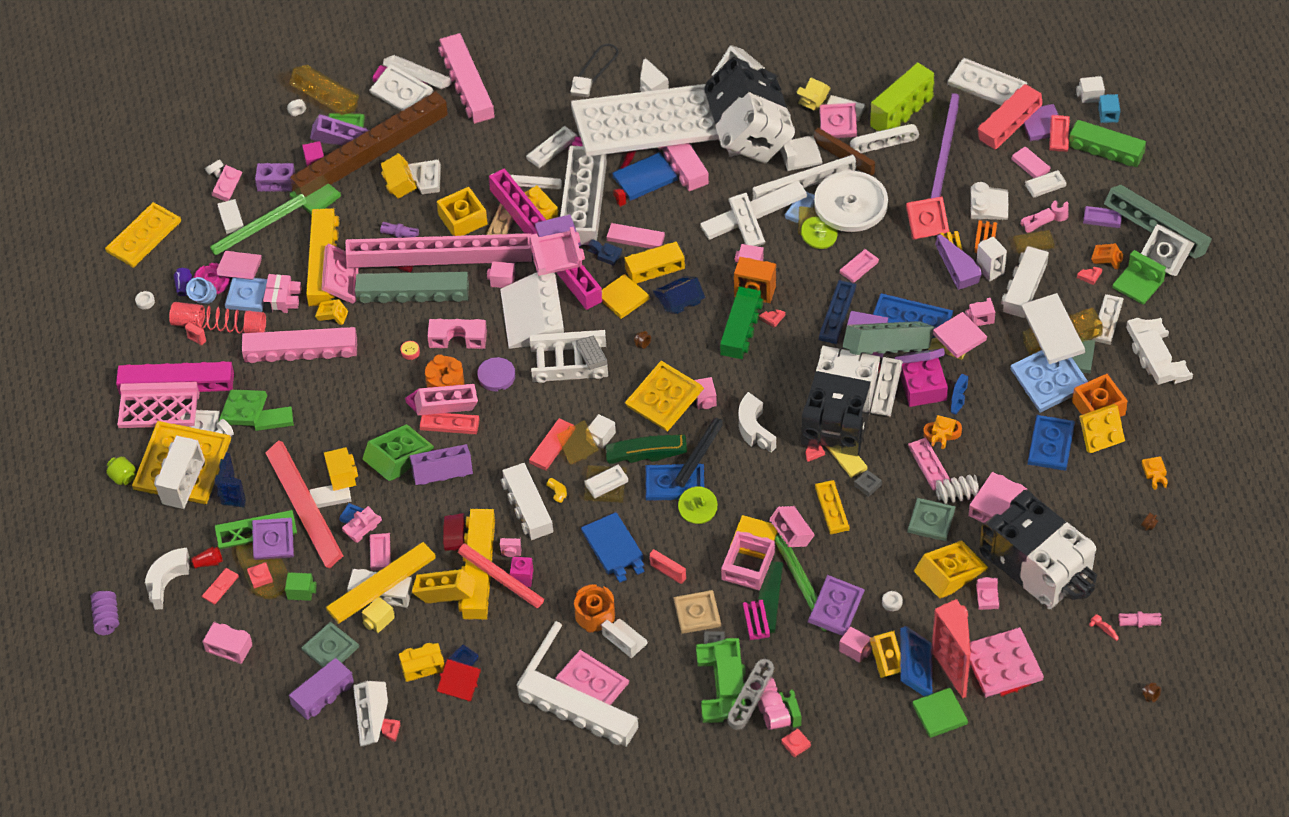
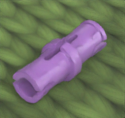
M382 222L380 229L381 233L394 235L396 238H410L419 235V229L406 227L403 224L396 225Z

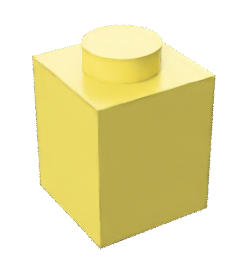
M380 597L362 611L364 626L369 630L373 629L377 633L395 618L393 607Z

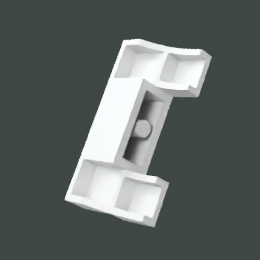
M1135 318L1127 321L1126 328L1134 341L1132 344L1135 354H1138L1142 368L1146 369L1149 375H1153L1158 385L1172 380L1174 384L1192 379L1193 374L1186 367L1185 360L1171 363L1172 356L1162 338L1168 336L1169 331L1164 328L1161 318L1153 320Z

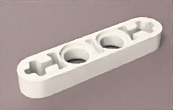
M905 125L856 137L851 140L850 146L858 152L864 153L914 141L919 137V132L915 125Z

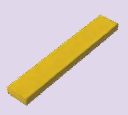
M422 542L326 607L327 611L338 623H341L436 558L435 554Z

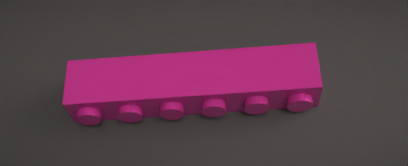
M224 361L212 363L118 366L116 384L119 394H121V384L197 382L199 392L233 390L234 370L232 362Z

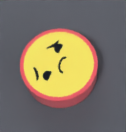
M407 341L401 345L400 350L403 358L412 360L419 356L420 349L416 342Z

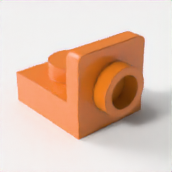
M1117 244L1096 245L1091 259L1094 264L1111 263L1114 269H1119L1120 263L1123 260V253L1119 250Z

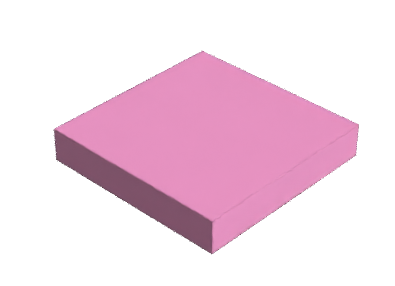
M855 103L820 105L821 129L835 138L857 137Z
M225 251L217 268V275L253 280L261 263V255Z
M963 312L933 330V335L956 358L987 339V336Z

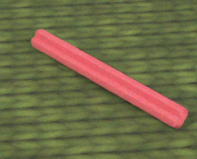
M463 544L460 547L458 553L534 607L539 608L542 605L544 599L467 544Z

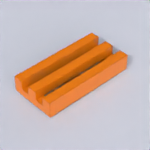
M982 221L978 222L974 253L978 251L981 229L985 228L983 240H987L989 229H992L991 237L995 238L997 222H993V224H990L988 221H986V224L982 223Z

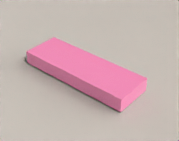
M611 223L607 241L654 249L662 246L665 232Z
M927 438L908 444V448L933 491L936 490L937 480H940L942 484L944 479H948L949 482L951 481Z

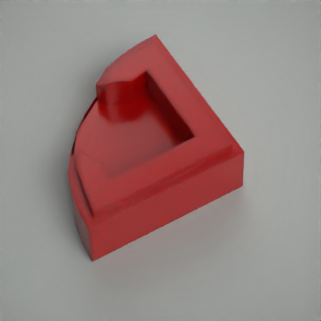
M615 189L613 194L619 206L625 205L626 194L624 190Z

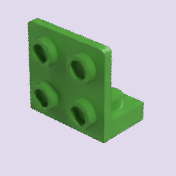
M1134 250L1130 254L1129 266L1114 282L1113 288L1135 301L1145 304L1164 282L1166 267Z

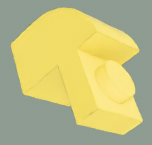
M810 78L806 88L799 87L797 94L801 96L799 104L812 110H817L826 99L830 87Z

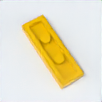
M834 480L815 484L817 496L830 534L849 531V524Z

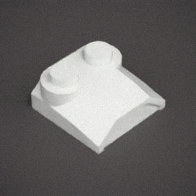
M983 182L973 184L971 187V219L1008 220V191L990 188Z

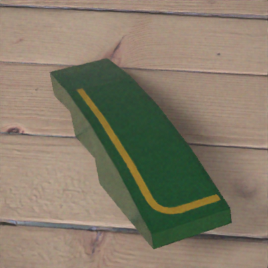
M685 435L648 436L606 445V459L609 464L624 460L634 463L645 459L655 462L687 452Z

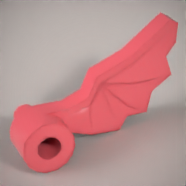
M1098 614L1091 618L1090 627L1095 624L1116 641L1119 639L1116 631L1106 622H1103Z

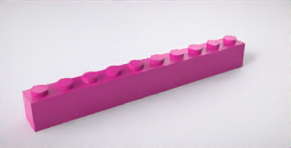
M505 168L490 175V191L525 234H537L535 223L546 221L544 216ZM583 265L582 267L556 272L586 310L602 302V288Z

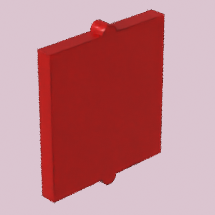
M447 659L443 673L440 674L441 680L437 692L471 702L474 690L478 687L477 681L481 669Z

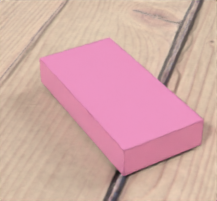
M1026 147L1012 155V160L1033 178L1050 172V167Z
M864 249L840 269V274L854 283L879 262V259Z
M389 533L370 535L371 571L382 570L391 564Z

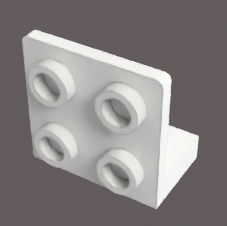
M814 136L791 139L780 149L787 171L822 164V158Z

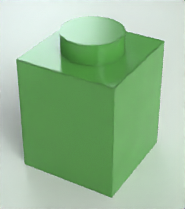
M288 573L285 587L287 600L311 601L312 593H316V582L313 581L312 574Z

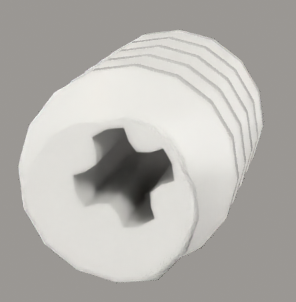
M974 474L973 478L971 475H967L966 480L963 476H960L958 481L955 477L951 478L950 482L948 479H944L943 484L940 480H937L936 492L938 500L942 499L947 504L948 498L954 503L956 496H958L960 501L963 500V495L966 496L967 500H970L971 494L975 497L979 492L976 475Z

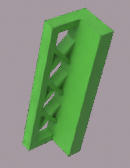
M293 510L215 525L219 549L253 543V534L250 538L246 539L240 536L241 533L253 531L252 520L292 518L293 535L297 534ZM234 535L231 542L222 543L221 537Z

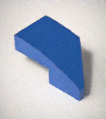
M964 374L960 375L953 390L951 413L955 415L962 408L965 401L963 393L968 386V376Z

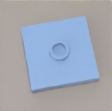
M233 277L225 308L262 312L268 279L254 278L251 280Z

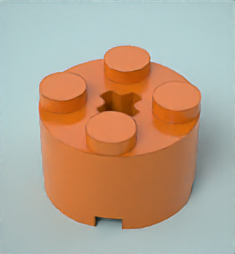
M436 355L425 368L427 388L465 385L462 363L453 357Z
M591 584L584 586L577 592L574 600L575 619L587 632L602 630V624L606 620H609L611 623L614 622V597L608 588L604 586L603 588L597 587V585Z

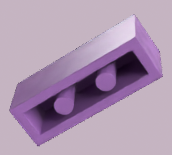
M467 444L410 455L412 475L416 485H424L429 482L444 481L449 478L473 474L471 456Z
M333 659L289 695L291 705L307 720L312 716H316L321 711V708L326 704L334 702L341 692L347 691L352 686V683H354L352 672L338 659Z

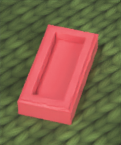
M1051 115L1049 150L1068 151L1069 116Z
M653 549L650 553V566L678 583H683L686 580V568Z

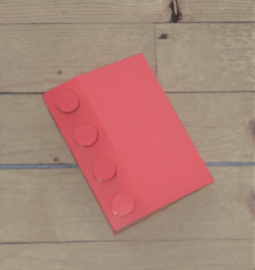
M956 599L935 609L931 652L961 697L965 698L971 655L968 612L965 606L960 605Z

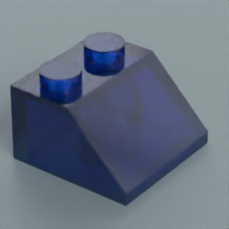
M684 276L653 290V293L667 312H674V314L683 312L686 306L690 305V307L700 304V300L705 298L698 277Z

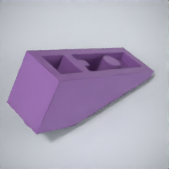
M319 114L313 123L310 139L325 144L345 145L366 133L369 129Z
M938 235L935 245L957 289L979 283L980 276L982 275L979 265H976L970 256L944 236Z

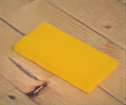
M153 202L105 250L134 268L181 222V218Z

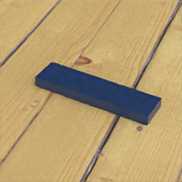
M838 280L819 334L820 341L837 344L856 290V284Z

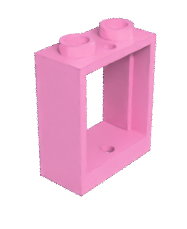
M737 531L721 569L722 580L760 590L775 553V541L766 537L754 536L748 532ZM740 547L766 554L759 572L733 565Z

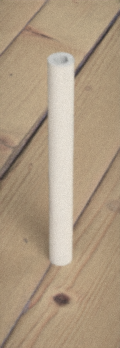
M555 622L518 681L517 686L520 685L529 669L535 671L562 627L561 623Z

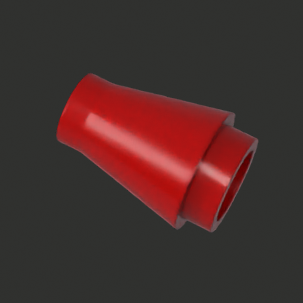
M211 547L192 557L195 569L219 565L218 563L223 562L218 547Z

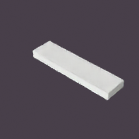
M395 55L384 59V66L388 67L391 64L412 77L442 89L451 85V78Z

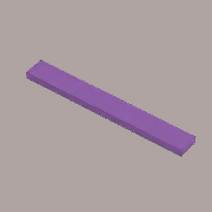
M952 94L931 198H937L941 195L958 111V94Z

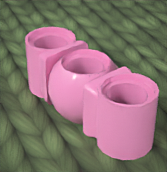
M771 678L758 701L759 710L764 714L763 718L769 730L790 726L789 712L785 708V704H783L781 695L777 693L774 679ZM758 682L751 683V689L759 690L761 688Z

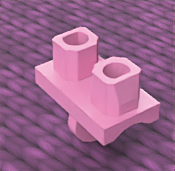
M367 507L362 512L357 511L354 514V518L342 527V530L354 542L358 543L366 533L377 527L382 518L375 514L370 507Z

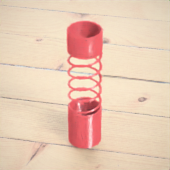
M173 302L169 314V321L173 326L185 327L190 322L201 329H204L207 325L210 330L217 326L219 331H223L226 327L228 332L236 329L239 334L243 330L244 333H261L265 331L266 327L265 313L257 311H245L244 327L241 332L238 331L236 325L239 315L238 309L235 311V324L231 331L227 326L229 318L228 308L225 313V325L221 330L218 327L219 307L216 310V323L213 328H210L208 323L210 306L207 307L204 327H202L205 317L203 305Z

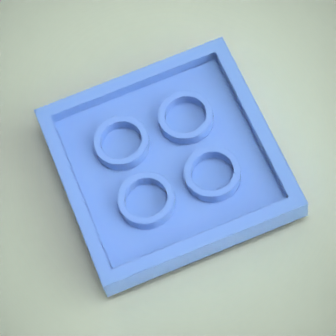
M1042 350L1012 364L1010 368L1039 413L1073 397L1074 388L1088 382L1072 357L1049 364Z

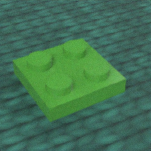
M230 390L219 421L224 419L229 425L256 426L267 398L266 392Z

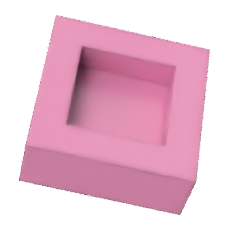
M500 538L501 555L507 557L521 556L520 539Z

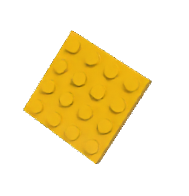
M157 421L134 479L133 489L158 495L154 481L161 472L164 458L168 456L170 443L174 442L177 435L198 440L205 462L188 501L207 505L231 441L230 435Z

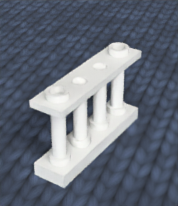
M605 330L530 335L531 352H536L537 368H531L532 382L544 383L555 380L601 379L608 377L607 365L589 370L587 364L583 365L582 355L576 345V340L594 335L600 348L606 347ZM574 349L575 365L564 366L563 350ZM555 350L556 367H545L544 351Z

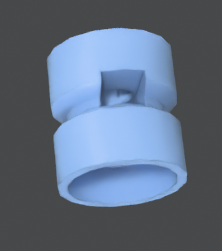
M201 277L191 279L186 288L189 298L200 304L211 303L214 301L217 293L214 284Z

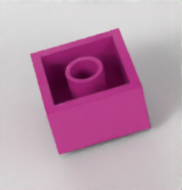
M939 358L902 364L900 378L909 407L947 401L948 387Z

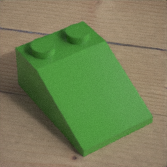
M406 424L368 441L362 459L384 478L391 481L402 476L411 468L410 455L429 452L434 446Z

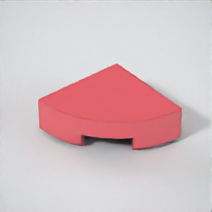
M1097 267L1087 270L1083 269L1077 274V278L1094 285L1101 275L1102 269Z
M781 310L766 311L759 316V320L775 328L784 318L785 312Z
M820 443L819 448L807 447V462L825 455V451Z
M383 719L382 734L386 735L387 739L396 742L400 721Z

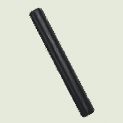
M716 417L712 420L675 478L676 486L681 488L685 486L723 426L722 419Z

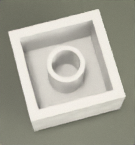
M1157 224L1141 254L1165 266L1166 272L1170 275L1177 276L1194 243Z

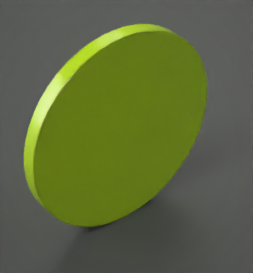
M811 217L803 223L801 235L803 240L811 247L826 249L835 243L837 229L828 226L819 217Z
M705 487L689 488L680 496L678 502L679 512L690 523H706L717 512V499Z

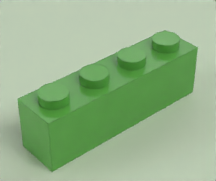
M1077 120L1069 138V146L1074 149H1080L1092 155H1099L1111 161H1118L1136 168L1144 154L1146 145L1144 140Z

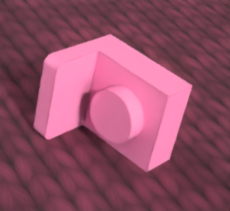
M986 577L977 580L976 591L979 610L999 609L997 578Z

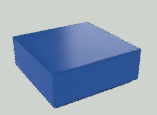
M348 503L339 519L347 524L354 518V514L357 511L362 512L364 509Z

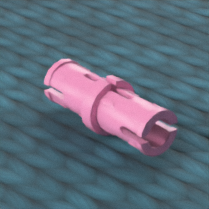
M1137 612V614L1119 613V626H1138V628H1142V626H1161V614Z

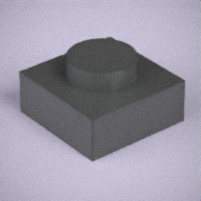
M867 470L854 481V486L869 497L882 486V480Z
M704 631V644L725 639V632Z

